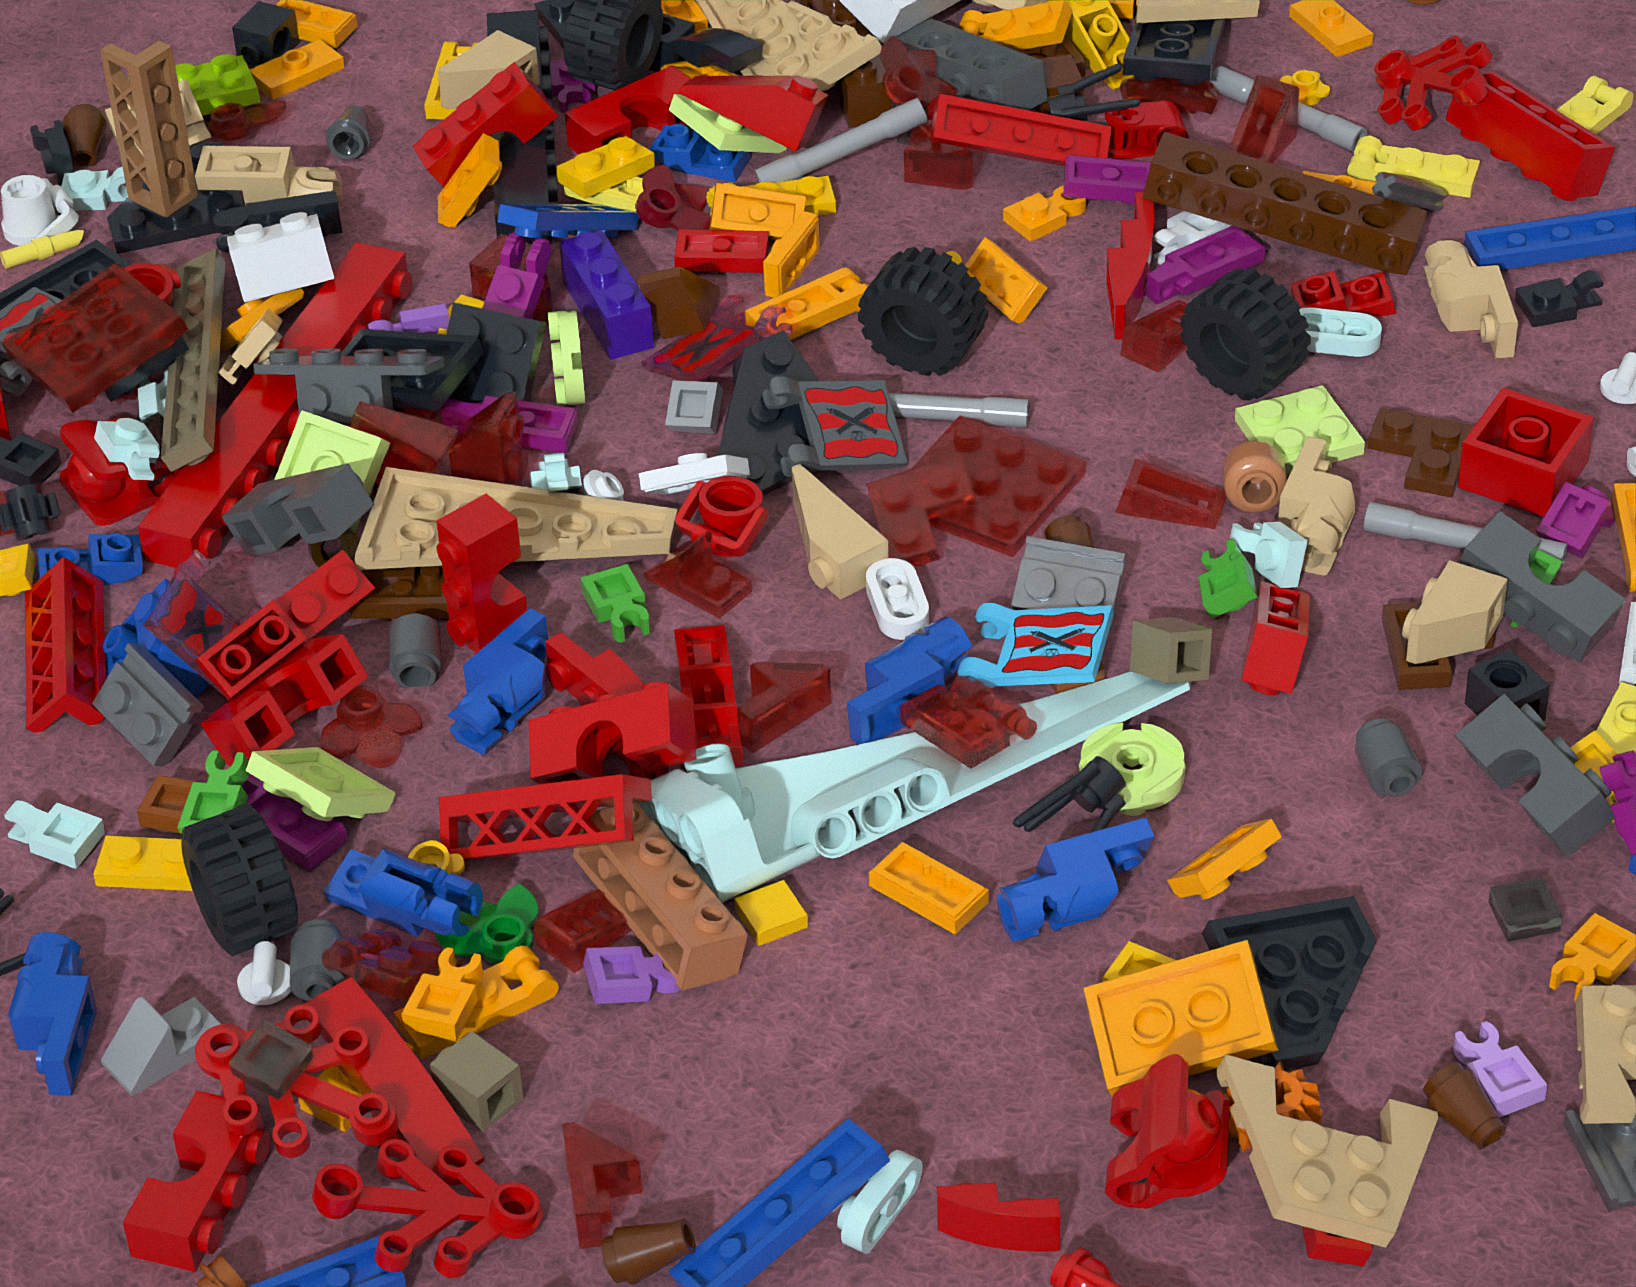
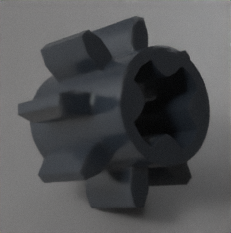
M40 483L23 485L4 492L7 503L0 505V525L2 531L14 529L18 541L33 538V535H45L53 532L50 520L58 519V516L61 515L55 492L43 495Z

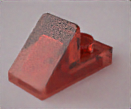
M927 119V123L912 129V134L909 137L910 146L904 149V182L959 190L973 188L972 153L967 148L930 141L933 120Z
M706 531L692 540L677 546L643 573L645 579L719 619L752 592L750 579L713 560L712 534L710 531Z
M752 663L750 665L752 698L737 708L741 743L749 751L755 753L831 704L830 669L824 664Z
M574 1122L562 1124L579 1249L602 1246L601 1225L612 1223L609 1198L643 1193L640 1161L634 1154Z

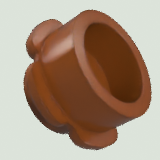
M221 1255L207 1266L203 1263L199 1266L204 1277L196 1283L198 1287H248Z

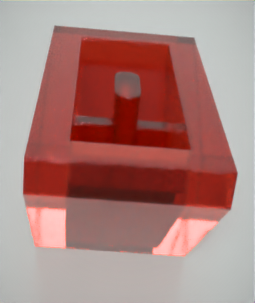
M1257 74L1228 151L1273 164L1296 138L1299 88Z

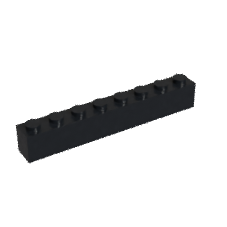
M538 10L487 13V37L499 30L536 47L540 85L537 87L544 93L552 105L547 26L539 27ZM554 120L525 144L511 132L501 131L491 135L492 138L499 141V160L502 162L500 175L493 184L498 249L503 248L505 240L510 233H515V226L497 222L500 204H558L559 202ZM542 234L541 239L549 241V244L552 245V236ZM524 236L525 247L532 246L535 239L538 238Z

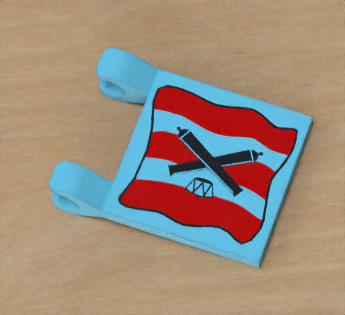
M995 603L980 605L976 612V621H988L982 626L981 636L992 639H1001L1004 636L1006 638L997 665L976 657H968L961 661L958 675L960 677L971 676L965 680L963 690L968 693L983 694L995 686L1095 682L1114 616L1112 605L1012 610Z

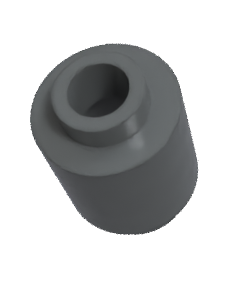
M417 613L404 615L396 619L390 626L389 669L395 677L397 684L403 688L431 686L441 670L440 627L429 616Z
M1385 718L1371 720L1358 730L1355 753L1373 791L1380 796H1401L1408 793L1419 782L1422 776V767L1404 730L1391 720Z
M317 919L303 923L297 929L290 943V989L298 998L309 1001L346 980V941L339 928L327 920Z

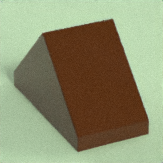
M682 267L638 275V285L651 306V314L662 339L705 331L720 297L719 286Z

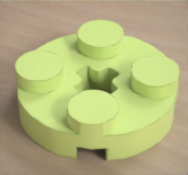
M548 312L550 340H560V342L551 343L554 377L564 376V378L554 379L557 406L584 404L585 391L577 312Z
M1124 723L1107 725L1095 731L1083 743L1079 772L1096 756H1100L1110 762L1126 781V787L1118 794L1126 802V805L1119 811L1125 815L1136 816L1143 814L1146 810L1160 807L1175 798L1182 789L1186 772L1184 751L1181 743L1168 731L1152 724L1141 723V730H1123ZM1123 764H1127L1130 767H1134L1140 764L1142 765V768L1137 770H1129L1123 768Z

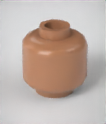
M1244 442L1234 447L1224 459L1222 477L1225 495L1233 506L1243 512L1258 513L1266 512L1279 504L1280 495L1287 482L1284 459L1276 448L1266 442Z

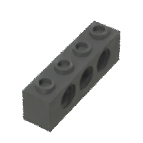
M932 18L892 38L894 66L897 73L908 81L941 94L1023 110H1030L1048 101L1043 61Z

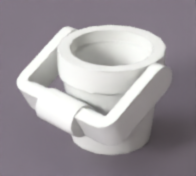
M33 175L17 176L8 180L1 188L3 213L1 226L5 239L11 244L21 246L31 243V240L46 235L50 237L68 232L78 222L79 216L73 209L74 202L61 186L53 185L46 178L41 179Z

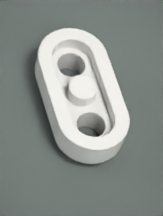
M897 558L882 559L873 563L866 572V592L880 630L888 637L898 640H905V637L912 633L923 634V628L929 625V604L915 568L907 561Z

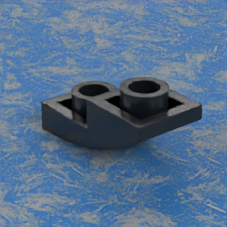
M706 28L670 41L669 49L698 68L714 62L720 68L732 72L760 61L763 45L750 37L732 30Z

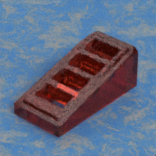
M1177 300L1125 326L1121 356L1155 372H1159L1187 349V345L1182 342L1180 334L1184 329L1179 322L1173 320L1174 318L1181 320V316L1185 314L1184 308L1187 303Z
M361 401L357 405L350 423L351 428L390 442L389 450L428 473L433 474L439 468L458 433L457 429Z
M1135 458L1115 512L1134 517L1215 529L1226 495L1224 490ZM1179 497H1181V498H1187V499H1188V502L1183 501V500L1178 499V498H1179ZM1199 500L1208 502L1206 509L1197 506Z
M600 889L546 913L534 923L537 946L573 973L584 967L583 962L587 948L610 947L629 933L631 928L627 925L628 920L623 912L610 904L605 898V892ZM602 910L611 918L606 920L596 912ZM586 920H588V921L591 922L594 926L589 927V926H587L586 924H584L583 922L586 921ZM575 930L577 934L572 935L570 932Z

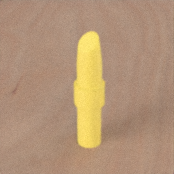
M84 230L68 231L50 237L46 235L33 239L31 243L0 252L1 262L8 269L36 259L42 260L54 256L55 253L78 246L82 240Z

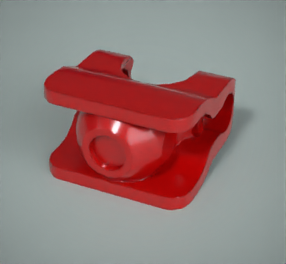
M116 418V419H112V420H108V421H109V422H116V421H117L118 419H120V418ZM78 420L66 423L60 429V438L73 454L67 468L61 471L59 482L96 525H111L154 506L181 470V468H178L171 472L162 460L161 454H159L156 463H149L150 469L154 473V480L165 474L166 478L156 486L147 485V482L154 480H133L124 462H110L94 439L98 422Z
M1172 1054L1159 1060L1149 1068L1143 1078L1120 1088L1112 1097L1110 1124L1127 1136H1136L1125 1151L1109 1161L1106 1169L1105 1194L1116 1204L1148 1209L1170 1198L1189 1197L1204 1193L1219 1185L1226 1176L1229 1098L1219 1090H1213L1203 1095L1187 1088L1189 1065L1178 1054ZM1145 1177L1148 1178V1180H1147L1146 1182H1144V1183H1139V1184H1130V1183H1129V1182H1137V1181H1139V1180H1141V1179H1143V1178H1145Z

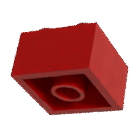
M1502 387L1462 442L1458 488L1544 517L1565 482L1573 485L1587 465L1594 417Z

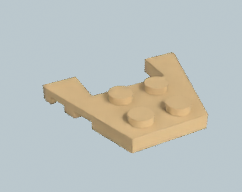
M1636 985L1582 986L1576 1000L1577 1049L1581 1051L1582 1060L1579 1072V1089H1583L1580 1118L1583 1124L1632 1123L1636 1114V1099L1626 1080H1636Z
M1225 1054L1217 1068V1078L1221 1087H1229L1235 1102L1230 1111L1236 1126L1245 1129L1253 1147L1249 1158L1273 1218L1386 1248L1396 1233L1436 1126L1438 1112L1388 1099L1380 1112L1382 1142L1368 1136H1357L1323 1127L1312 1121H1301L1282 1116L1276 1112L1275 1068Z

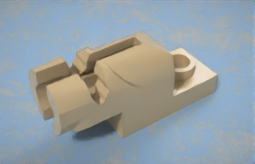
M203 146L195 174L198 190H242L245 205L246 203L327 191L336 192L337 201L342 202L343 191L339 171L324 167H295L291 147Z
M1437 241L1428 246L1425 252L1428 266L1423 267L1428 285L1431 288V296L1447 329L1450 332L1480 330L1482 342L1491 343L1495 358L1514 357L1518 321L1499 265L1477 267L1469 256L1467 248L1457 241Z
M1307 436L1280 495L1278 522L1283 523L1308 540L1301 571L1324 576L1330 571L1337 556L1336 551L1343 544V539L1355 513V500L1351 482L1338 475L1331 474L1332 462L1325 460L1326 440Z

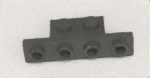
M284 348L270 351V358L253 364L254 374L295 375L299 416L303 410L334 422L386 423L394 419L390 375H426L443 368L444 358L427 356L425 349L402 350L397 352V356H384L383 349H363L355 351L354 356H341L340 349L329 348L312 351V356H299L298 349Z

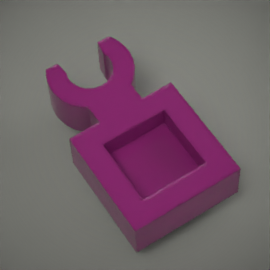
M564 59L550 61L553 97L558 96L560 112H567V106L570 103L579 102L585 104L590 102L591 93H595V85L574 79L568 73Z
M1632 750L1614 755L1612 757L1614 762L1602 765L1600 773L1605 785L1614 792L1617 799L1610 806L1614 814L1616 829L1624 838L1630 854L1635 855L1636 753Z

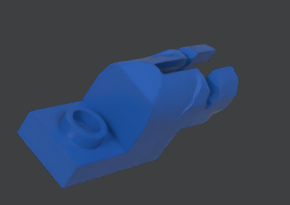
M529 608L463 665L467 694L448 714V717L456 721L449 729L459 743L485 755L503 739V734L498 729H506L508 732H511L518 726V721L545 699L548 694L545 665L543 663L547 656L545 641L548 640L545 615Z
M944 616L924 627L923 634L912 633L905 637L904 642L865 662L867 691L847 702L850 738L857 745L883 739L946 705L945 681L956 674L961 661L969 657L967 654L962 655V653L972 648L966 632L955 620Z
M1147 817L1045 845L1036 867L1037 872L1011 885L1000 887L1001 894H997L998 912L1010 940L1016 942L1038 936L1039 928L1043 927L1044 921L1048 922L1049 927L1056 932L1060 931L1063 927L1104 916L1112 908L1119 893L1113 872H1125L1141 864L1155 837Z
M385 848L381 850L377 858L350 849L323 891L327 901L416 937H419L425 928L442 935L453 934L459 937L466 935L469 932V928L466 924L459 922L460 911L478 917L483 901V891L479 883L455 873L448 874L439 867L418 862Z
M41 932L31 936L23 964L28 966H23L18 973V983L7 1016L18 1049L37 1050V1071L39 1074H45L49 1094L72 1096L97 1008L89 976H81V966L84 958H78L81 946L68 936L59 933Z

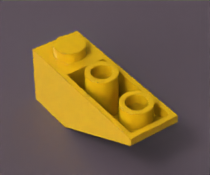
M1047 0L1046 3H1048V2H1054V1H1059V0ZM1066 0L1072 10V14L1065 35L1084 58L1086 65L1096 73L1112 65L1120 64L1122 66L1120 72L1103 80L1112 90L1141 81L1134 78L1133 75L1123 74V58L1130 38L1109 1Z

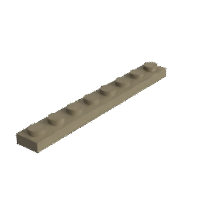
M217 248L177 267L176 270L180 277L181 288L175 289L172 327L182 335L189 350L177 357L168 366L161 458L171 472L186 464L188 466L196 465L214 451L225 260Z

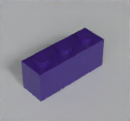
M603 230L585 232L576 237L559 241L563 283L609 359L613 360L654 348L651 306Z

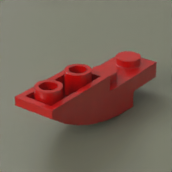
M341 550L276 601L273 599L197 657L195 662L229 701L309 639L319 637L325 633L334 622L367 598L374 591L375 587L344 550Z
M562 632L545 641L548 663L545 671L548 680L556 690L560 692L566 690L578 700L580 706L594 703L595 699L602 695H623L641 690V687L644 685L632 669L610 648L593 658ZM623 739L616 742L607 752V755L615 753L627 764L631 774L636 777L653 780L669 772L668 767L648 771L623 755Z

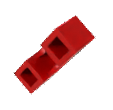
M514 61L505 70L497 73L488 84L471 98L459 104L456 110L437 126L425 132L422 138L412 147L426 170L444 187L483 133L490 136L501 131L511 132L525 144L556 119L558 114L544 93Z
M672 65L565 112L568 147L577 154H581L602 147L615 138L627 136L632 139L631 130L635 128L652 127L661 131L665 125L683 124L689 127L670 112L669 107L674 94H679L681 85L689 81L690 78Z
M487 493L436 520L439 538L436 550L442 562L444 577L441 588L447 601L449 620L446 623L447 630L455 644L459 647L467 645L476 654L527 611L526 595L499 574L505 566L521 558L517 518Z
M343 633L311 638L200 724L215 749L219 751L226 761V764L232 766L237 752H243L246 758L250 760L252 751L276 750L295 735L290 725L292 722L316 708L335 704L369 676Z
M650 682L644 684L641 690L623 695H602L597 697L594 703L579 707H557L550 710L549 715L530 719V779L538 784L603 777L605 756L609 749L622 739L623 755L648 771L697 760L694 700L669 683Z
M196 1090L172 1134L180 1168L196 1171L197 1173L188 1179L178 1182H166L149 1177L146 1179L123 1220L131 1257L196 1272L205 1254L216 1252L222 1239L223 1221L230 1208L238 1209L246 1194L248 1174L254 1164L261 1165L265 1161L269 1152L271 1138L269 1131L265 1130L261 1105L257 1104L261 1116L258 1128L248 1135L239 1136L227 1129L222 1114L223 1106L226 1103L225 1097ZM248 1110L239 1111L232 1119L243 1120L251 1112Z

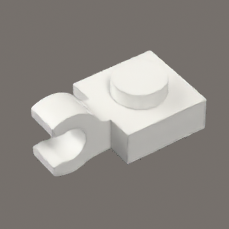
M1183 211L1167 219V229H1162L1154 235V241L1164 246V249L1153 255V261L1161 265L1165 262L1166 254L1232 225Z

